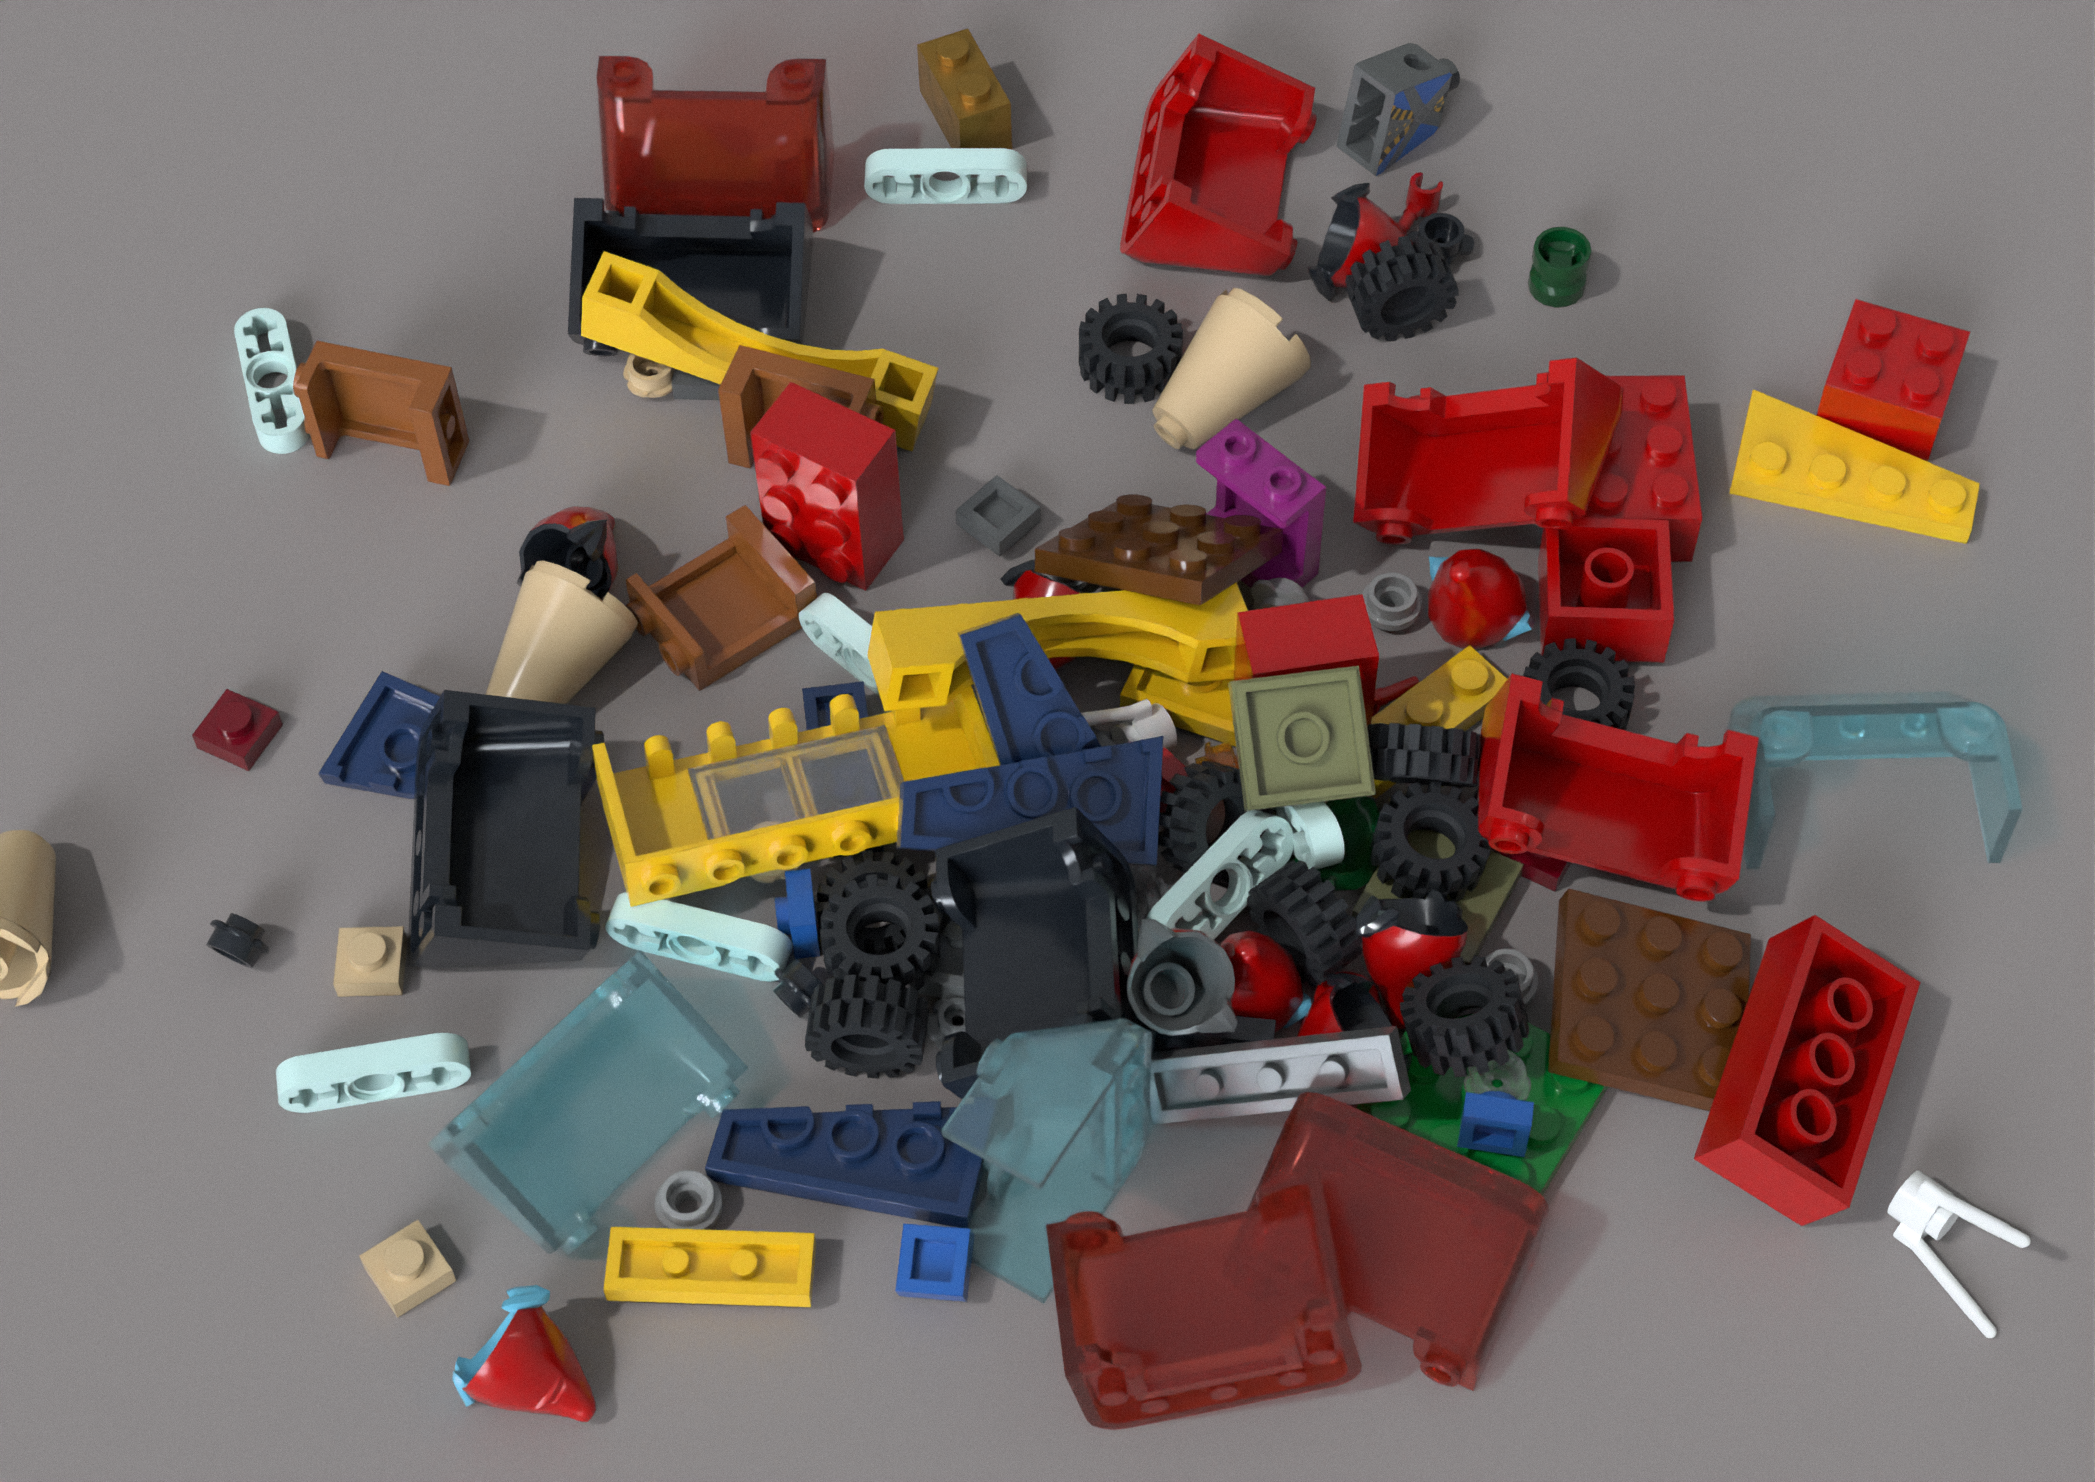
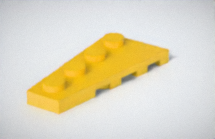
M1753 389L1729 494L1967 544L1972 531L1980 483Z

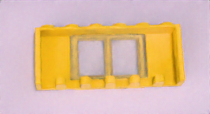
M972 686L965 688L945 706L892 710V712L859 719V712L853 696L841 694L834 697L830 702L831 725L802 732L797 730L792 710L789 708H778L768 716L770 739L736 746L731 725L728 722L719 721L711 724L706 730L707 753L676 760L673 759L669 739L663 735H655L648 738L644 743L646 766L617 773L612 771L605 743L592 745L597 783L630 907L724 886L739 878L777 869L789 870L803 863L838 855H854L865 849L897 842L900 783L1000 765Z

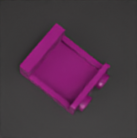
M1234 419L1196 451V463L1217 479L1216 506L1206 514L1222 518L1232 515H1250L1259 518L1261 525L1283 529L1282 552L1242 578L1241 581L1251 588L1258 580L1269 581L1273 578H1286L1303 588L1319 574L1326 486L1238 419Z

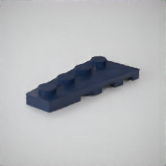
M1016 613L957 633L1000 765L1102 747L1021 614Z
M381 671L318 774L323 782L329 785L414 799L416 756L421 729L440 696ZM590 768L586 779L581 784V804L597 779L595 768Z
M1164 736L900 783L896 849L935 851L945 846L1077 807L1120 850L1128 864L1157 865Z
M998 1099L974 1100V1106L941 1107V1101L913 1102V1109L874 1110L873 1104L846 1105V1111L812 1112L809 1106L723 1109L705 1166L706 1175L714 1180V1182L953 1227L969 1228L999 1114Z

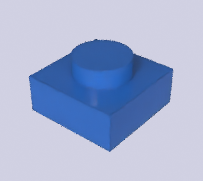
M811 870L785 871L787 896L775 898L778 930L785 935H791L795 959L820 956Z
M1488 1091L1482 1094L1466 1092L1457 1147L1525 1157L1532 1127L1534 1102L1517 1100L1513 1095L1501 1091Z
M903 1223L895 1289L897 1294L902 1297L967 1302L975 1237L973 1231L969 1228Z

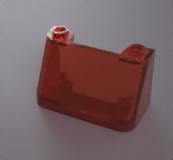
M599 56L596 78L606 210L619 211L623 213V217L624 206L636 207L640 214L750 217L751 209H762L765 218L770 219L772 215L776 214V202L805 203L813 223V233L819 231L827 223L830 213L835 151L826 59L798 58L785 60L777 64L770 71L767 78L766 92L654 90L653 72L647 62L630 56Z
M1305 1092L1298 1096L1282 1127L1224 1261L1223 1276L1231 1279L1232 1284L1238 1290L1256 1299H1266L1268 1295H1283L1289 1284H1294L1413 1339L1414 1355L1421 1363V1371L1428 1378L1445 1386L1454 1387L1459 1384L1474 1391L1539 1255L1549 1214V1206L1541 1194L1521 1181L1331 1097L1319 1093Z
M1319 1168L1307 1171L1286 1169L1274 1173L1269 1177L1268 1182L1263 1184L1257 1191L1258 1209L1128 1236H1124L1121 1227L1116 1221L1108 1219L1103 1214L1095 1211L1075 1213L1065 1221L1046 1225L1065 1377L1086 1420L1092 1426L1110 1430L1132 1428L1331 1388L1345 1384L1360 1374L1362 1363L1326 1189Z

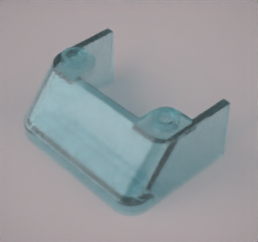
M1948 691L1771 695L1745 698L1734 706L1730 715L1727 730L1759 737L1743 847L1746 869L1760 868L1775 819L1768 767H1789L1797 765L1803 760L1957 757L1968 761L1987 862L2001 863L2023 809L2006 725L2002 717L1991 707Z
M1124 1018L1016 1032L1011 1034L1004 1042L1000 1039H995L988 1046L980 1060L977 1069V1076L979 1077L942 1128L943 1137L983 1158V1170L989 1173L987 1195L972 1215L969 1229L975 1234L972 1264L1043 1304L1135 1168L1146 1146L1149 1136L1152 1042L1150 1031Z

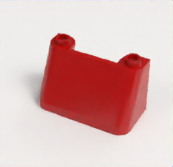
M1198 33L1160 81L1146 108L1121 236V253L1145 263L1271 276L1278 269L1285 270L1291 263L1298 244L1297 239L1293 237L1292 224L1282 219L1277 220L1287 154L1296 143L1304 144L1315 127L1317 115L1312 112L1315 87Z
M1577 357L1549 361V371L1538 373L1536 385L1450 396H1445L1432 387L1420 389V395L1404 398L1395 395L1396 385L1390 381L1365 384L1353 523L1376 533L1377 541L1395 545L1408 544L1412 542V536L1517 525L1536 524L1539 527L1548 529L1570 528L1573 525V520L1584 517L1622 414L1624 389L1621 385Z
M1513 673L1509 676L1486 706L1481 729L1478 832L1482 837L1489 840L1491 848L1508 854H1521L1528 851L1676 889L1678 896L1691 901L1704 902L1713 900L1715 894L1727 891L1739 880L1759 737L1728 729L1724 733L1723 743L1710 747L1698 746L1699 736L1686 733L1675 744L1563 715V700L1551 698L1547 705L1541 701L1543 681Z

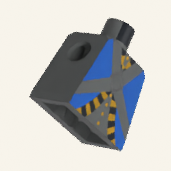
M1407 43L1355 64L1336 147L1373 175L1377 176L1431 137L1439 128L1447 94L1457 88L1460 83V74L1455 64L1446 58L1438 60L1413 43Z

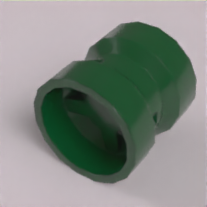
M1552 227L1543 231L1536 238L1532 254L1533 264L1528 279L1529 292L1535 300L1543 305L1558 308L1575 304L1583 296L1587 280L1586 271L1591 257L1590 242L1584 234L1568 227Z

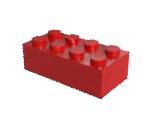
M1813 915L1769 938L1693 1159L1800 1226L1850 1208L1921 982L1817 915Z

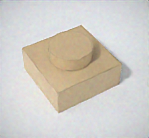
M404 926L339 928L333 982L338 997L403 995L408 941Z
M419 1220L414 1221L359 1255L364 1269L397 1318L456 1282L453 1270Z

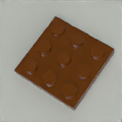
M1138 494L1122 495L1116 499V502L1100 511L1090 513L1085 520L1071 528L1060 530L1059 535L1036 547L1034 572L1201 606L1282 552L1283 529L1261 525L1259 518L1250 515H1232L1222 518L1207 515L1206 509L1197 505L1184 504L1170 508L1152 504V499L1148 496Z
M1568 888L1559 899L1548 1072L1710 1111L1749 998L1751 934Z

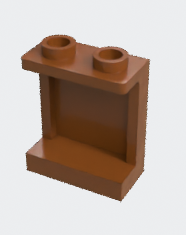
M316 341L307 362H302L297 367L293 381L294 395L299 397L305 416V431L311 436L317 457L330 459L341 436H351L420 450L428 482L447 486L451 485L470 441L452 367L322 341Z
M739 345L718 389L728 463L751 469L754 463L750 432L790 382L882 424L884 411L883 406L877 405L875 379Z
M746 505L725 516L729 538L650 586L637 573L625 579L629 603L625 606L638 621L637 632L642 636L650 633L658 642L660 654L669 669L676 676L684 673L699 691L800 630L802 626L799 621V612L817 598L815 581Z

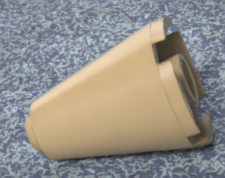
M1233 288L1229 293L1225 289L1216 297L1152 409L1153 415L1157 420L1154 424L1155 431L1167 444L1175 449H1180L1182 446L1190 449L1198 448L1234 419H1241L1301 379L1311 368L1310 355L1304 343L1297 334L1288 341L1276 328L1283 318L1259 298L1239 288Z
M537 561L525 573L485 695L567 704L632 638L638 621L633 613L609 592H607L602 601L594 593L587 590L586 587L590 583L589 579L558 564Z
M11 830L0 834V999L18 998L15 1007L28 1004L42 994L50 976L52 959L56 854L52 846L37 833L28 830Z

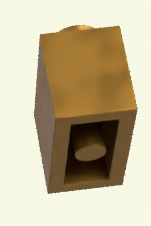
M967 28L917 44L920 92L951 148L1012 149L1011 102L969 29Z

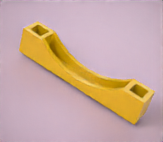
M605 251L582 297L581 336L720 385L739 345L875 379L877 405L883 406L884 411L882 424L895 430L896 445L912 452L932 404L939 369L935 366L883 348L862 351L830 350L801 345L769 336L737 323L707 307L678 287L660 270Z
M1237 582L1201 606L1121 590L911 609L901 608L875 612L867 655L884 711L945 706L950 703L965 688L973 684L957 633L1016 613L1021 614L1047 658L1097 657L1126 661L1158 670L1186 683L1233 679L1237 612L1248 610Z

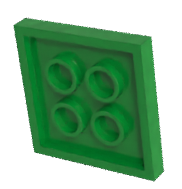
M1467 1014V1015H1463V1016H1460V1017H1457V1018H1463V1017H1467V1016H1470V1015H1473V1014ZM1528 1023V1038H1522L1524 1046L1519 1053L1507 1050L1510 1061L1502 1066L1495 1060L1489 1061L1490 1071L1479 1075L1476 1066L1468 1067L1467 1077H1455L1452 1067H1449L1444 1076L1434 1073L1432 1064L1425 1069L1419 1064L1417 1056H1413L1407 1032L1405 1031L1400 1042L1403 1055L1412 1053V1062L1408 1072L1411 1091L1403 1100L1358 1104L1344 1126L1343 1138L1520 1234L1608 1087L1548 1072L1550 1034ZM1488 1091H1501L1513 1095L1517 1100L1534 1102L1532 1127L1525 1157L1457 1147L1466 1092L1482 1094Z

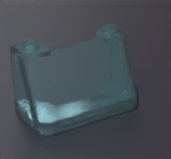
M639 950L427 1144L446 1165L546 1253L551 1254L560 1247L569 1255L598 1228L590 1219L599 1209L598 1206L690 1119L698 1115L702 1110L713 1118L735 1099L741 1091L733 1082L748 1067L647 956Z

